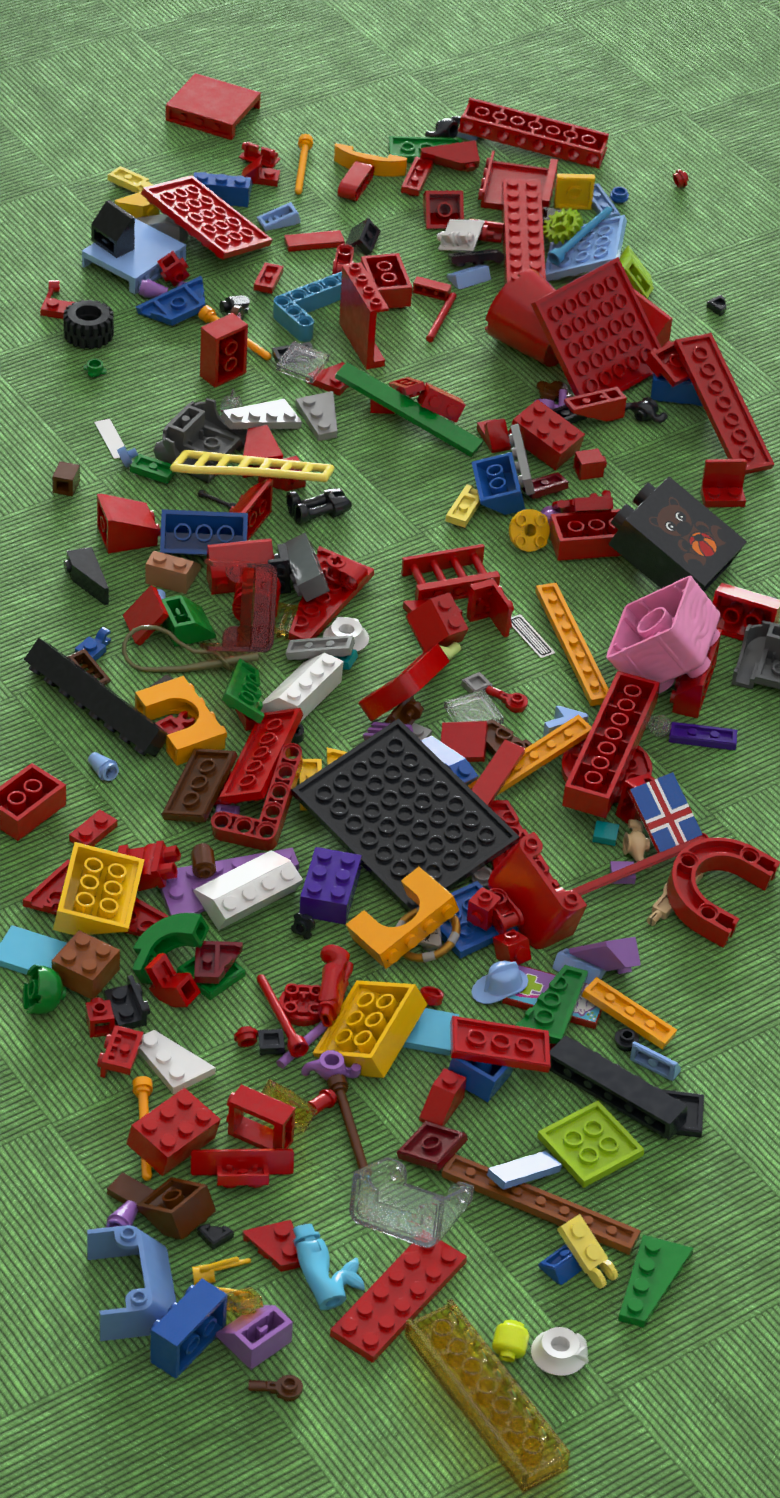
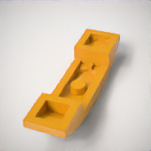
M335 144L334 161L343 167L350 169L354 162L358 161L373 165L375 167V176L396 177L406 175L407 158L389 154L388 158L355 152L352 146Z

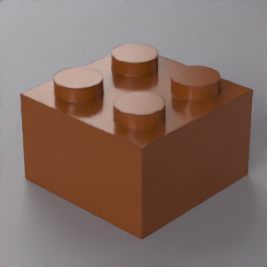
M79 930L52 959V969L60 975L63 986L92 1000L120 970V950Z

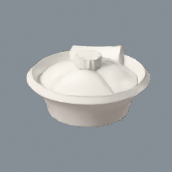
M337 617L332 625L323 633V637L353 635L355 640L353 649L357 651L365 648L369 642L367 631L362 627L359 620L355 618Z
M564 1327L551 1328L535 1338L531 1346V1355L536 1365L543 1371L553 1375L573 1374L589 1362L586 1339L579 1333L575 1334L570 1329Z

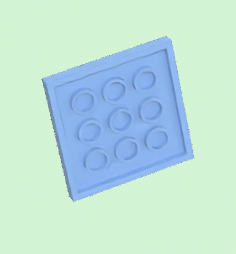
M625 215L604 219L565 254L564 261L559 265L552 264L547 256L545 265L546 280H559L567 276H576L580 273L590 272L617 257L620 259L627 223ZM561 241L557 245L551 242L549 252L554 248H561L564 244Z

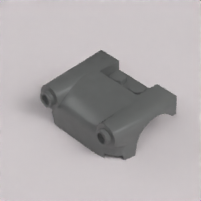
M206 398V401L195 403L192 401L163 429V440L155 444L153 452L156 459L172 464L183 450L232 454L235 450L241 451L245 447L248 429H229L218 414L216 400ZM188 458L183 464L194 465L198 459ZM207 461L204 466H216L218 461ZM189 474L206 483H209L216 476L211 474Z
M762 621V624L753 626L749 624L746 627L741 652L733 673L732 685L753 689L756 683L780 689V624Z

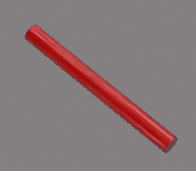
M451 292L426 337L428 342H433L457 297L455 293Z

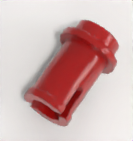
M323 1089L317 1097L306 1102V1111L309 1115L316 1116L324 1109L332 1108L337 1101V1096L333 1090Z

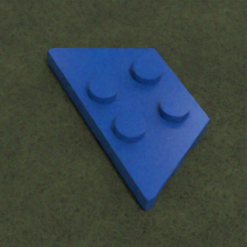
M199 276L136 306L137 313L171 326L198 314L201 308L205 306L202 277Z

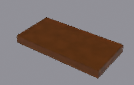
M194 749L162 812L163 819L206 823L238 757L236 751Z

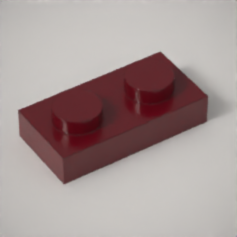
M559 472L533 479L535 493L528 496L531 499H538L548 494L558 493L568 489V481Z

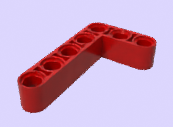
M436 643L417 657L396 678L363 698L358 704L368 719L373 721L420 691L450 660L440 645Z
M289 743L282 748L259 819L225 811L213 814L211 817L212 834L217 840L263 851H270L276 848L293 798L292 789L297 785L303 766L302 749L298 744ZM278 795L284 796L282 798H276V796ZM271 815H277V817H275V818H271V817H269V816H271ZM241 830H249L245 833L240 832ZM264 835H271L268 838L263 837Z

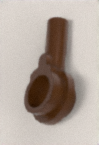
M284 1375L278 1381L249 1380L248 1391L269 1392L276 1394L277 1398L285 1401L296 1400L303 1390L302 1381L294 1375Z

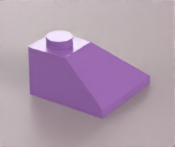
M636 937L569 948L570 954L606 971L617 970L618 974L632 972L631 967L641 965Z

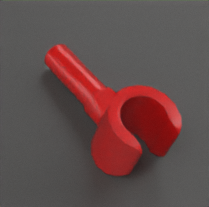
M49 281L48 293L45 298H51L53 292H60V281Z

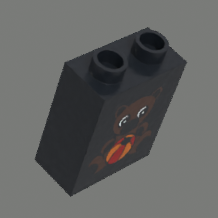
M668 477L657 489L648 482L632 501L638 506L635 510L628 504L621 508L611 521V524L618 531L608 545L661 589L687 576H692L705 592L730 566L747 541L672 478Z

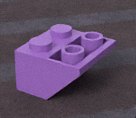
M256 1305L216 1332V1337L252 1370L292 1342L293 1322L276 1305Z

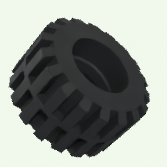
M80 300L67 306V309L64 310V338L69 344L81 347L82 349H94L107 345L112 340L114 335V314L112 309L107 307V304L100 303V301Z

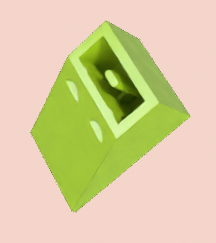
M627 246L620 256V262L632 287L645 298H648L654 289L651 275L632 249Z

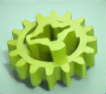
M562 208L561 212L555 211L553 216L549 215V220L544 221L543 234L550 243L554 242L557 245L561 241L564 244L565 240L568 239L569 241L584 226L583 218L576 209L572 210V208H569L565 211Z

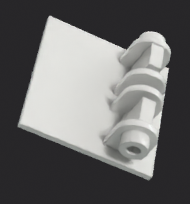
M450 219L446 230L437 234V240L441 242L438 250L473 252L485 221Z

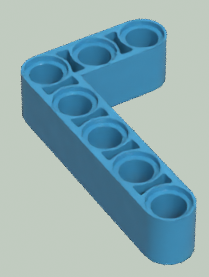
M342 271L276 296L273 302V318L297 340L302 342L312 340L314 319L308 312L340 301Z

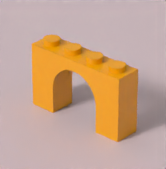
M184 676L135 692V708L150 720L169 714H179L182 711H188V717L195 718V724L167 735L166 752L176 766L188 762L194 749H225V739L227 738L225 727L218 723L215 714L209 711L203 698L197 695L194 686L188 683Z
M417 867L401 880L407 896L420 906L416 916L411 921L401 926L387 927L378 923L363 910L346 924L351 938L385 969L397 962L404 954L416 947L419 942L459 911L454 896L420 867Z

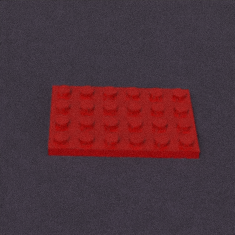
M192 175L142 189L141 195L149 203L155 205L163 214L170 217L175 224L185 229L190 236L195 237L204 247L209 248L222 260L270 246L272 243V238Z

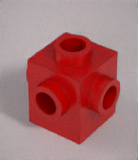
M171 251L157 261L163 270L160 274L166 282L170 280L174 287L190 276L186 270L189 267L183 257L179 259L174 251Z

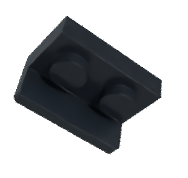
M286 543L277 544V553L274 554V559L267 561L268 571L278 577L281 583L280 594L291 593L290 560Z
M133 975L127 976V985L104 990V999L111 1002L115 1025L129 1029L146 1026L147 1015L150 1014L148 1001H143L141 985L135 982Z

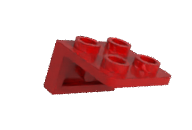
M494 579L471 584L466 615L469 622L490 617L503 637H508L512 627L511 616L514 611L512 601L507 599L502 587L498 586Z

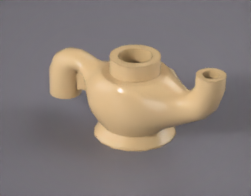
M629 819L628 828L632 829V832L624 834L623 853L624 855H631L638 862L643 860L644 853L649 851L650 839L646 838L643 834L644 827L641 821Z

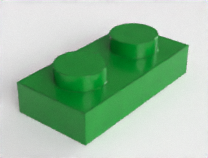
M138 454L130 464V472L168 484L176 474V472H172L170 469L172 464Z

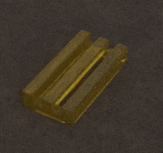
M279 602L278 613L274 621L270 623L268 636H272L274 633L277 634L276 637L278 638L285 635V639H289V631L298 610L297 605ZM282 608H284L285 611L279 628H275ZM290 610H293L287 629H284Z

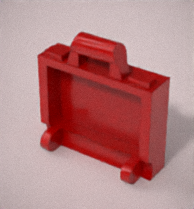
M604 490L602 496L599 497L596 493H592L589 497L558 500L552 503L553 509H560L561 513L614 509L613 498H611L609 490Z

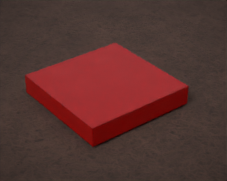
M150 585L123 614L129 631H131L133 628L141 625L160 626L169 615L156 587ZM155 630L135 632L132 635L134 642L141 646Z
M487 721L443 722L440 742L465 757L468 762H485L488 723Z

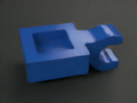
M102 627L94 639L88 636L75 648V653L85 648L95 661L106 653V645L111 642V639L107 637L111 631Z

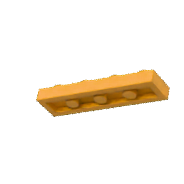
M598 977L583 991V998L662 1050L677 1032V1029Z

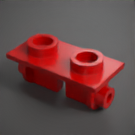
M250 142L242 144L241 148L244 152L239 156V159L252 163L262 156V166L265 168H273L280 161L278 153L273 149L262 146L260 152L259 145Z

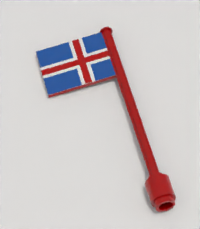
M673 772L628 790L658 854L571 889V891L577 892L580 896L676 857L689 844L709 838L707 834L701 832ZM562 887L555 888L558 894L566 891Z

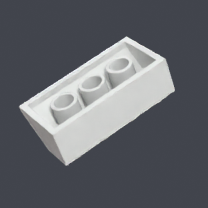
M323 653L303 662L263 701L261 712L267 713L301 708L304 714L301 719L302 721L341 683L344 661Z
M271 850L194 889L193 892L216 928L220 930L294 892L303 879L291 860Z

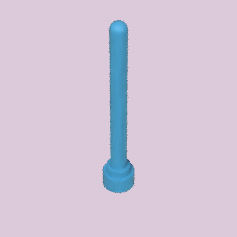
M607 206L561 248H554L548 253L549 261L554 265H559L564 261L565 254L612 213V207Z

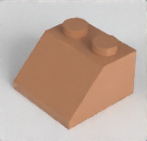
M153 551L146 562L145 583L186 594L199 573L201 564Z

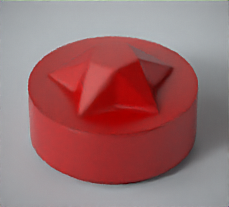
M424 986L420 989V993L427 1005L438 1006L442 1004L444 993L440 989L432 986Z

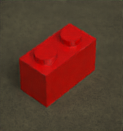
M426 382V390L421 391L417 398L421 407L457 423L466 406L463 400Z

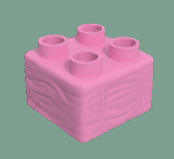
M687 576L624 607L606 658L618 671L660 682L659 693H662L672 686L676 677L687 673L690 678H696L709 668L711 660L707 657L709 647L720 637V632L717 630L720 612L693 577Z

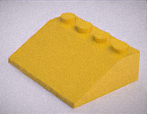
M74 842L53 930L75 935L79 930L88 935L128 932L144 859Z
M357 980L344 1000L337 1019L333 1021L332 1026L327 1028L314 1049L313 1055L320 1058L323 1052L334 1050L343 1055L346 1067L350 1068L353 1064H359L361 1066L360 1075L384 1078L425 1010L427 1003L416 984Z

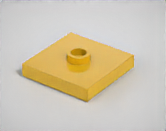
M557 174L554 209L591 210L595 175Z

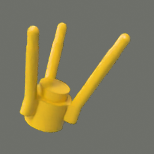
M233 1257L211 1264L193 1266L194 1286L201 1278L209 1283H215V1271L248 1264L251 1262V1259L239 1260V1257ZM217 1287L228 1295L249 1296L247 1291Z

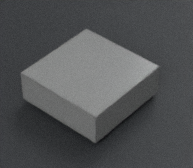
M480 672L462 679L461 686L474 698L485 694L489 685L493 686Z

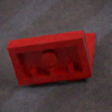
M746 459L705 460L700 491L705 507H745L746 498L743 483L747 465Z

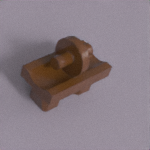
M413 695L397 705L387 717L385 723H392L399 719L403 724L412 725L416 719L421 717L424 708L420 702L415 701Z

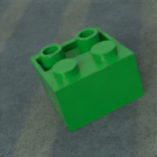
M182 595L162 599L169 615L162 624L165 629L171 631L181 642L190 644L216 638V634L201 606ZM170 637L174 647L180 646Z

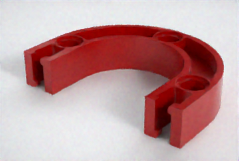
M717 837L695 841L686 846L675 859L667 881L669 903L675 914L686 926L724 948L729 937L733 936L740 919L707 900L698 889L695 878L707 871H726L745 879L765 891L770 880L774 879L780 866V861L747 843L734 839Z

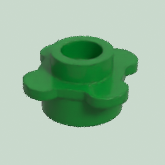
M90 359L83 366V369L88 372L90 377H98L101 374L107 373V369L103 368V362L100 359Z

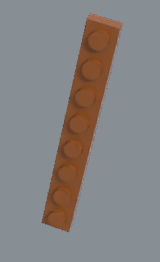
M457 1154L446 1163L442 1170L441 1177L558 1226H562L580 1214L599 1243L628 1255L631 1254L640 1237L641 1230L530 1184L523 1183L502 1189L487 1176L488 1167Z

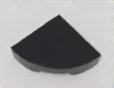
M719 295L708 301L706 307L717 315L722 316L726 310L725 298Z
M206 1224L197 1228V1234L212 1250L234 1238V1231L226 1226L218 1227Z

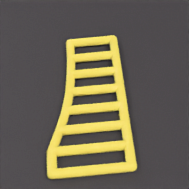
M183 450L172 463L170 469L172 472L189 474L260 476L327 482L334 471V466L331 464ZM188 458L198 459L194 465L183 464ZM207 461H218L216 466H204ZM228 463H238V464H239L238 467H228V466H227ZM249 465H257V466H260V467H259V468H251V467H248V466H249ZM270 467H277V468H281V469H269V468H270ZM291 469H297L302 471H291Z

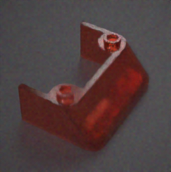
M205 559V564L226 567V575L231 581L242 582L240 626H229L224 630L222 643L200 642V647L208 651H269L274 643L277 592L276 568L271 564L261 562Z

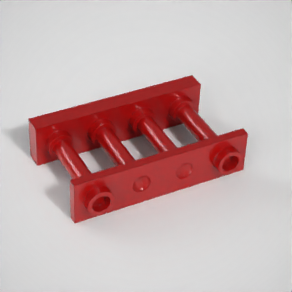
M484 544L402 558V577L413 575L417 583L415 600H429L449 592L454 600L469 597L471 584L489 579H494L498 586L500 584L498 571L487 572L482 564ZM473 564L478 574L467 576L462 566ZM453 568L458 578L446 579L442 570ZM433 571L437 581L426 583L421 573Z

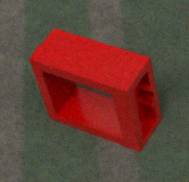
M242 1084L236 1092L230 1094L227 1100L229 1113L226 1118L228 1135L260 1149L289 1148L294 1140L295 1107ZM244 1112L273 1124L274 1130L244 1117Z

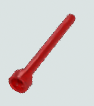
M259 974L256 978L257 983L288 1038L287 1048L291 1056L297 1058L305 1055L309 1050V1045L303 1036L296 1034L266 977L263 974Z

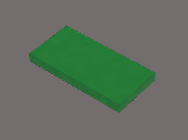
M389 136V154L407 158V163H413L415 157H420L421 148L463 141L461 138Z

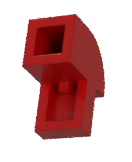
M166 953L158 954L145 967L153 983L149 987L150 991L158 1000L171 1007H188L201 993L191 973H176Z

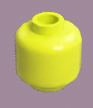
M505 1320L497 1325L495 1329L492 1349L499 1355V1359L502 1361L514 1362L515 1359L522 1358L526 1354L529 1332L524 1328L523 1323L516 1320Z

